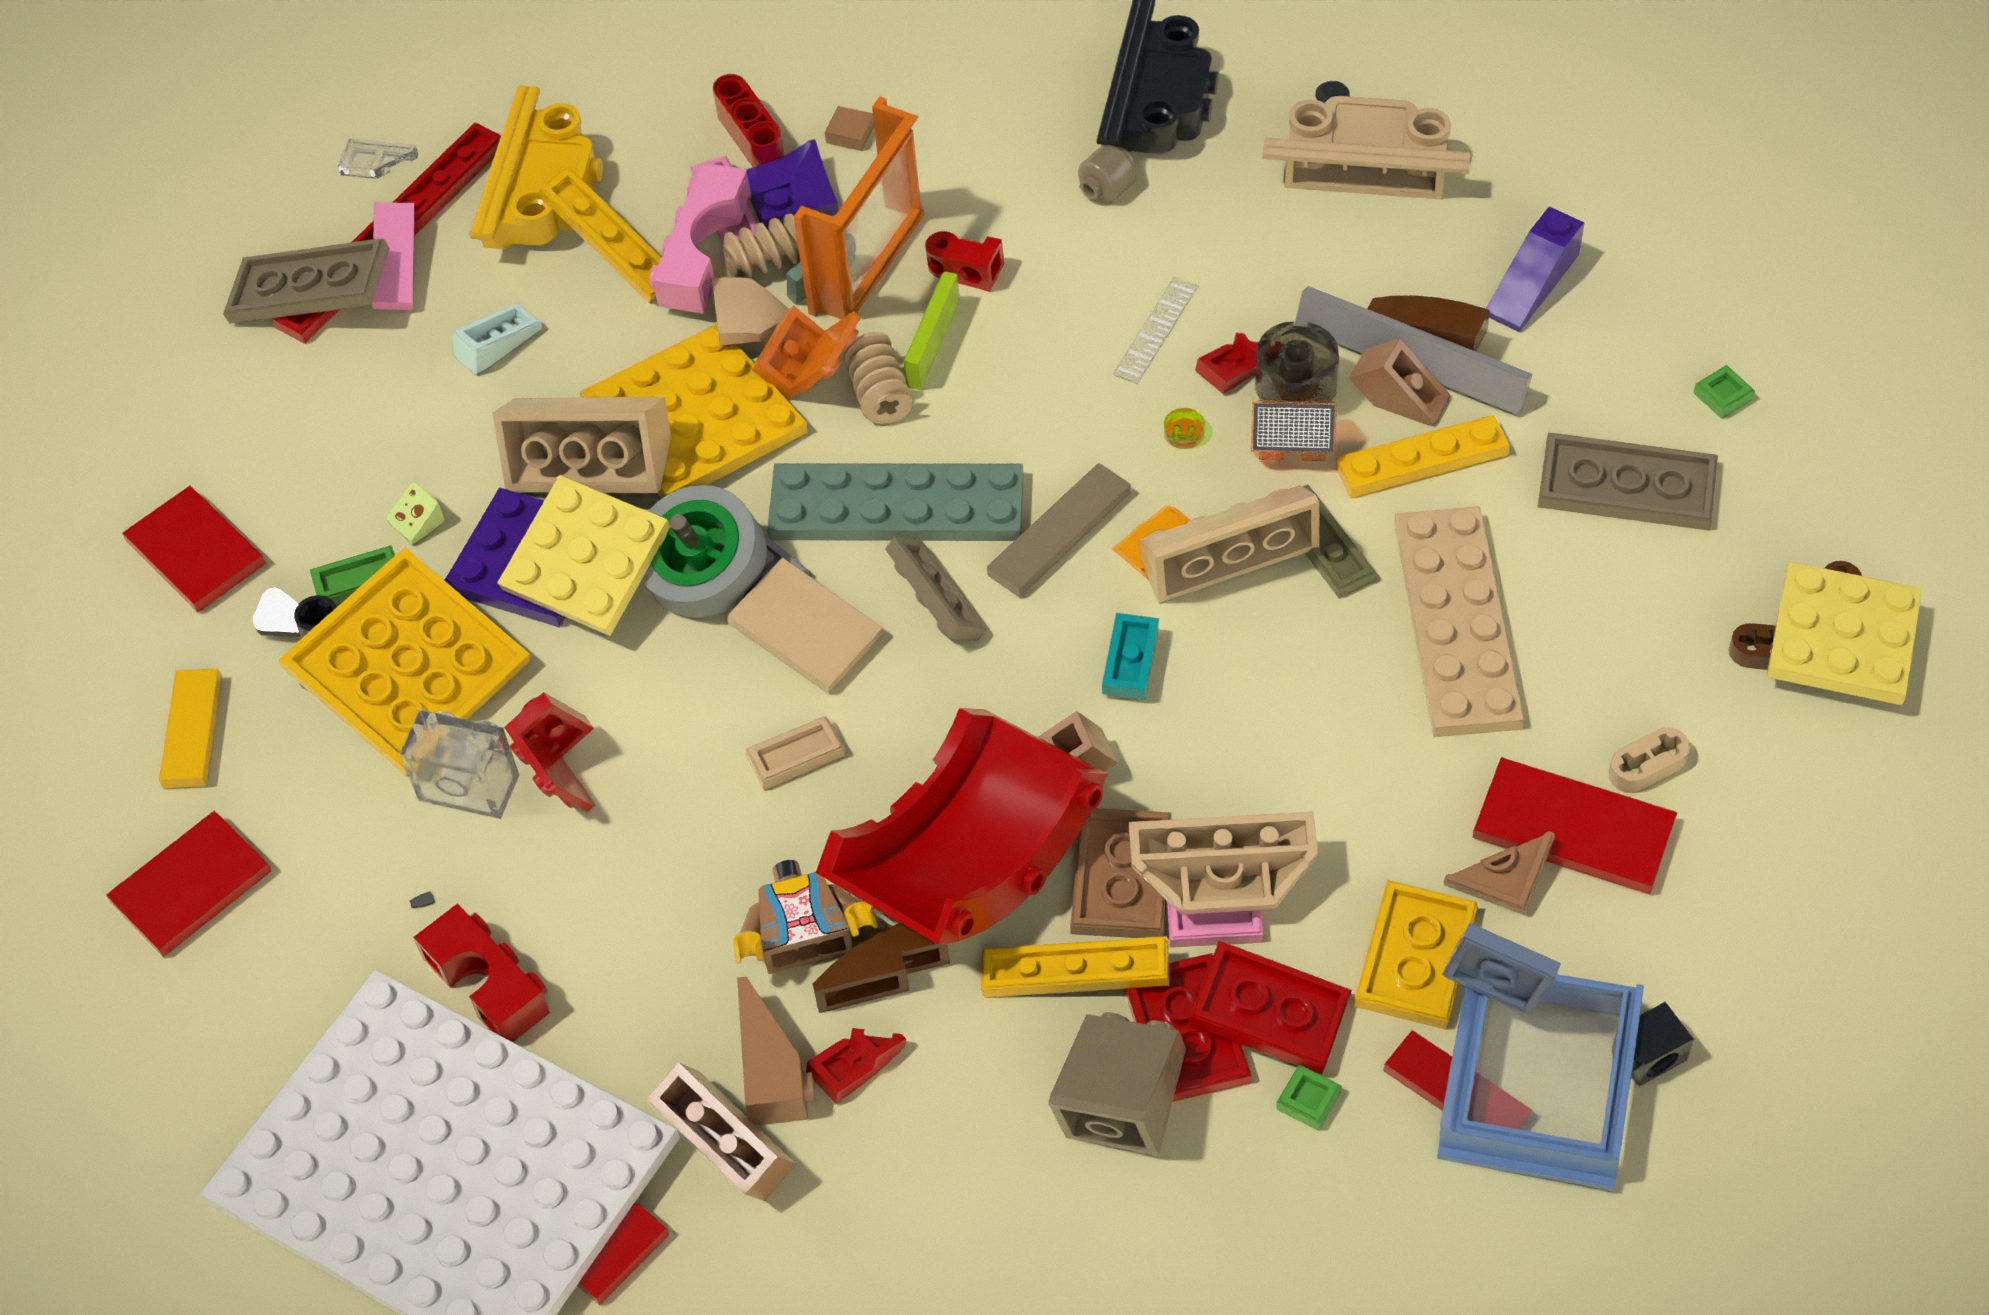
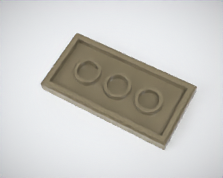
M384 238L243 257L223 315L230 324L372 305L389 252V246Z
M1548 432L1537 507L1709 531L1712 521L1718 455Z

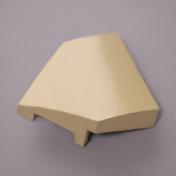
M711 278L720 345L759 342L760 348L764 349L788 308L751 278Z

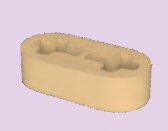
M1664 727L1619 749L1614 753L1609 768V779L1612 785L1620 791L1635 793L1678 772L1687 761L1690 749L1689 740L1681 731ZM1663 745L1667 750L1675 748V755L1673 756L1669 751L1659 754L1660 746ZM1623 765H1626L1629 769L1640 766L1638 775H1635L1631 770L1623 772Z

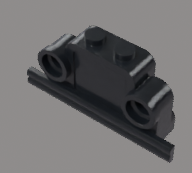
M1156 0L1132 1L1096 144L1122 147L1129 153L1135 151L1163 154L1171 151L1176 146L1177 140L1190 141L1200 135L1203 122H1210L1212 99H1209V94L1216 95L1219 72L1211 71V54L1203 48H1197L1199 26L1195 20L1183 15H1174L1162 21H1154L1152 17Z

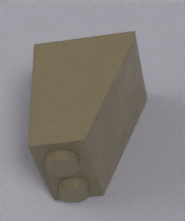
M1106 1012L1102 1014V1017L1086 1014L1048 1102L1065 1137L1159 1156L1186 1051L1179 1030L1161 1021H1149L1147 1025L1130 1022L1126 1017L1116 1013Z

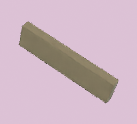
M1098 463L987 566V575L1016 596H1022L1131 493V484Z

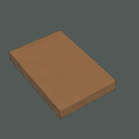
M1095 808L1091 811L1078 836L1070 924L1071 934L1126 938L1163 936L1166 899L1132 868L1129 822L1171 820V812Z

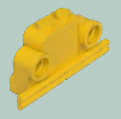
M519 85L508 113L469 234L470 239L481 240L483 248L504 249L512 244L543 245L552 241L556 237L558 230H574L539 196L540 188L568 166L593 191L595 183L600 182L602 179V159L595 158L591 140L582 135L581 118L577 108L567 103H556L543 110L535 109L540 95V89L536 86L527 87Z

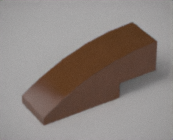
M1417 295L1373 298L1367 308L1476 352L1487 333L1490 315L1489 309L1465 302Z
M902 923L880 931L843 955L812 983L818 1012L822 1013L909 991L907 974L950 963L948 944L937 945Z

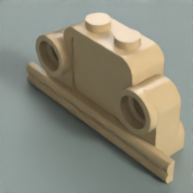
M1334 96L1325 103L1318 100H1303L1296 103L1290 110L1289 139L1264 138L1262 159L1286 161L1285 188L1442 200L1445 172L1469 174L1471 152L1447 151V140L1451 129L1449 117L1443 111L1435 108H1422L1418 110L1415 104L1406 100Z

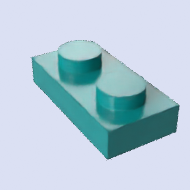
M1116 613L1102 681V694L1146 700L1159 632V618Z

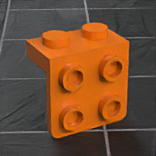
M793 306L783 315L751 370L767 383L774 385L787 399L792 398L802 390L808 393L817 384L819 379L823 377L825 380H828L837 371L841 364L838 356L842 350L847 349L856 339L859 331L855 327L861 316L853 311L827 330H823L803 312Z

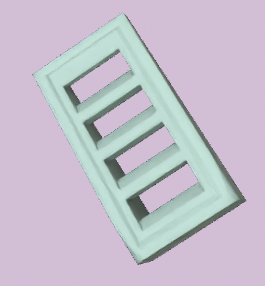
M515 303L453 331V355L470 371L478 374L541 330L542 323L521 305ZM513 321L518 326L514 327L510 323Z

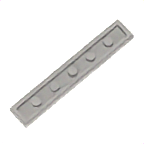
M1307 286L1302 291L1294 327L1362 354L1367 348L1400 338L1441 385L1516 415L1523 409L1532 373L1310 286Z

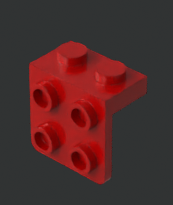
M543 692L538 697L528 701L523 706L522 711L504 727L514 741L510 748L520 761L526 765L530 764L536 773L532 779L546 796L552 797L556 795L569 808H573L576 805L589 812L595 806V803L562 757L589 734L594 727L585 715Z

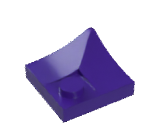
M815 139L807 141L794 151L780 158L746 169L751 191V203L760 223L764 224L768 231L771 219L776 218L783 225L784 216L789 213L795 215L801 206L830 216L836 215L839 211L838 201L827 177Z

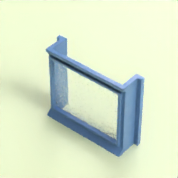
M1557 974L1532 1014H1526L1465 986L1440 1123L1437 1159L1614 1191L1644 985L1637 984L1636 987Z

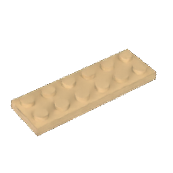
M1480 506L1396 513L1394 525L1433 737L1522 730L1524 718Z

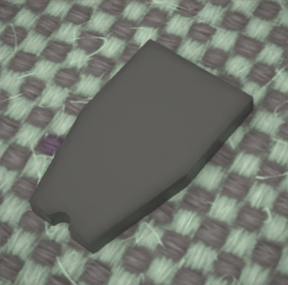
M431 891L420 894L409 901L411 908L424 907L434 903Z

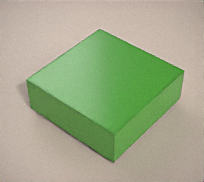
M1725 365L1696 383L1693 393L1716 415L1723 419L1753 400L1755 390L1728 365Z
M1299 1064L1276 1103V1110L1319 1131L1341 1094L1342 1085Z

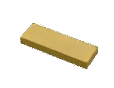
M218 668L175 671L159 782L163 789L207 786L222 675Z

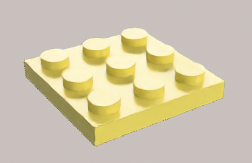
M559 475L497 584L506 592L611 636L648 570L659 546L662 545L670 528L669 521Z
M1788 561L1766 677L1903 705L1907 693L1922 588Z

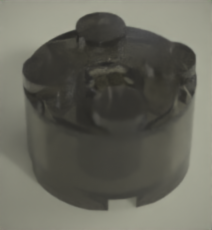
M1294 321L1283 322L1267 330L1261 336L1256 351L1255 391L1263 404L1329 405L1337 393L1339 368L1338 344L1333 335L1317 324L1308 323V327L1294 326Z

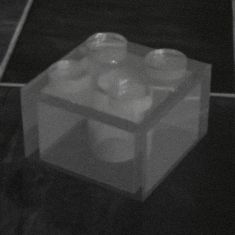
M419 710L400 752L418 801L498 819L502 818L520 775L503 727H499L497 724L487 720L475 722L461 719L445 711L433 713Z

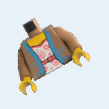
M784 860L773 867L775 883L763 885L759 888V902L749 908L740 933L733 938L735 959L737 964L742 963L741 960L747 956H756L757 961L765 959L768 974L844 955L853 949L850 931L852 936L855 937L859 935L858 929L860 927L871 925L873 928H876L878 924L871 905L864 901H857L835 884H827L825 878L815 872L802 875L798 861Z

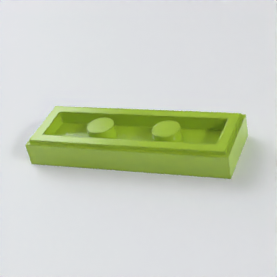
M944 271L908 349L904 359L908 388L921 390L960 302L958 274Z

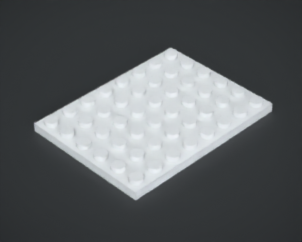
M374 970L200 1192V1195L209 1205L399 1315H557L613 1232L678 1142L680 1136L676 1128Z

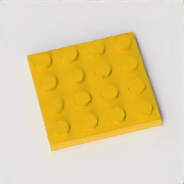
M717 324L580 391V397H665L671 439L661 490L657 493L661 498L682 488L702 484L708 485L807 434V422L774 385L767 383L751 370L754 363L737 344L720 345Z
M404 547L280 657L279 662L280 667L407 777L530 662V654Z

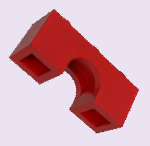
M457 903L413 937L422 959L449 988L472 974L488 976L486 982L471 994L469 998L477 1017L490 1031L514 1042L550 1013L544 998L548 990L533 971L525 974L517 966L520 961L508 944L502 941L497 945L489 935L492 932L479 914L474 912L469 916Z

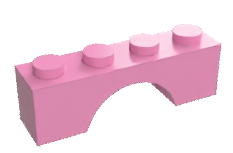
M701 163L696 177L690 179L687 188V199L684 206H679L677 209L673 232L671 236H666L664 240L663 256L659 265H655L651 271L650 287L655 290L658 306L704 314L712 295L711 278H714L710 257L701 253L698 248L715 231L725 227L740 225L751 199L746 169Z

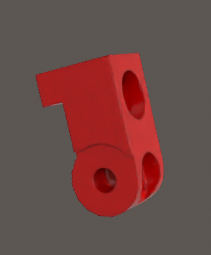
M940 231L930 235L925 242L929 272L937 278H940L944 271L958 274V283L990 292L1005 264L1002 239L987 236L984 243H979L962 238L958 239L951 232Z

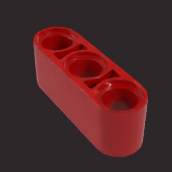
M726 74L717 78L713 83L712 89L718 119L750 165L756 167L784 156L780 128L746 80L736 74Z

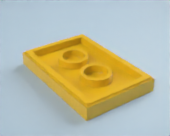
M1387 880L1356 992L1354 1007L1447 1030L1458 983L1444 977L1442 973L1468 924L1474 923L1478 902Z

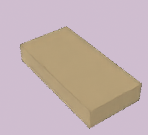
M826 715L745 749L747 758L764 791L845 757L844 748Z

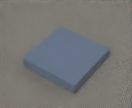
M1469 923L1450 955L1442 975L1526 1014H1532L1556 978L1561 963Z

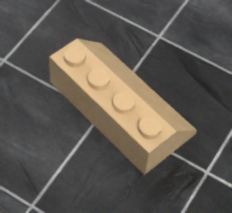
M665 397L513 398L492 413L505 489L514 492H550L559 475L602 493H658L661 490L671 439Z
M1301 485L1289 489H1278L1266 497L1249 503L1241 502L1234 504L1228 510L1208 517H1196L1187 524L1170 530H1158L1151 533L1147 538L1139 540L1141 562L1145 567L1158 602L1162 603L1307 553L1311 548H1320L1319 500L1317 496Z

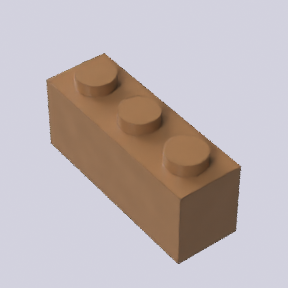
M678 1062L647 1098L663 1116L745 1195L766 1201L796 1166V1163L696 1069Z

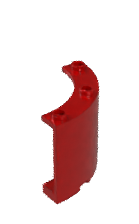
M958 709L944 742L932 759L937 767L923 785L915 782L904 795L890 806L891 814L878 823L870 819L854 827L831 830L815 872L937 945L958 942L985 931L1009 915L1030 895H1036L1044 886L1046 878L1058 865L1077 838L1091 811L1100 804L1104 794L1103 785L1108 776V773L985 709Z

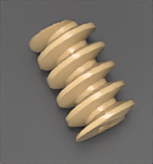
M789 213L784 216L783 225L778 219H771L769 221V231L764 224L756 223L754 226V236L746 227L739 230V240L732 232H727L724 235L723 253L730 277H738V270L742 269L748 278H752L754 265H757L761 272L766 274L768 261L772 260L778 270L782 269L783 256H787L793 265L797 264L799 249L793 214Z
M871 332L857 337L845 350L843 361L848 370V375L852 381V386L856 392V397L864 417L877 424H891L900 421L912 409L913 399L909 394V388L905 383L904 375L900 370L901 367L896 359L889 336L881 332Z

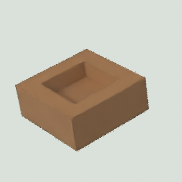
M838 106L825 131L826 143L862 151L874 127L873 113Z

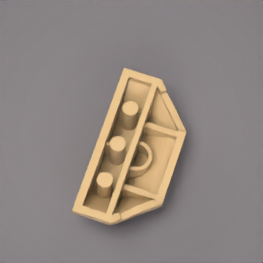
M1314 811L1129 822L1132 868L1181 915L1275 909L1318 857Z

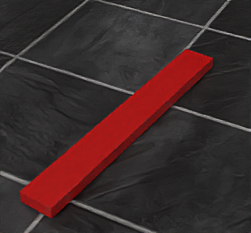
M474 122L392 202L414 203V236L495 157L501 138L500 134ZM374 220L352 242L373 240ZM340 309L272 318L276 329L305 344Z

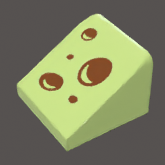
M416 482L411 483L386 517L387 523L412 546L445 522L439 503Z

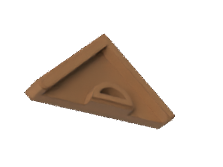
M1548 831L1543 836L1491 855L1461 871L1447 874L1444 879V885L1525 915L1554 842L1555 833Z

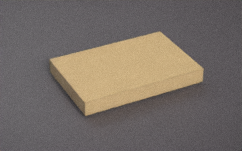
M781 558L727 615L730 625L828 694L883 635L882 626L784 558Z

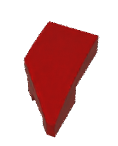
M1236 332L1233 345L1225 344L1198 358L1195 371L1223 394L1248 379L1280 352L1282 341L1278 338L1270 337V341L1267 343L1250 341L1246 334Z
M852 1028L850 1039L843 1038L808 1060L806 1073L812 1072L813 1081L836 1104L886 1066L905 1047L906 1038L898 1033H893L892 1038L864 1035V1029Z

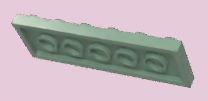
M774 463L767 528L768 537L771 540L891 541L893 537L920 541H1015L1021 535L1023 464Z

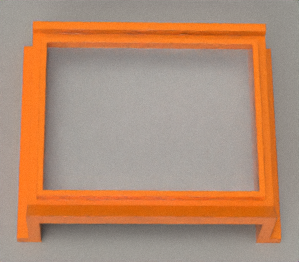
M881 96L878 97L872 106L877 157L837 214L833 217L801 206L794 215L808 314L814 317L817 316L819 311L839 319H843L853 311L858 313L925 215V210L921 209L914 133L911 130L919 116L888 106L887 98Z

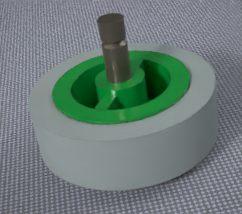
M690 486L668 494L648 511L667 519L670 525L666 538L662 545L659 546L648 570L641 580L653 597L664 608L685 617H709L731 609L740 603L756 586L766 562V541L761 527L746 505L736 495L715 486Z

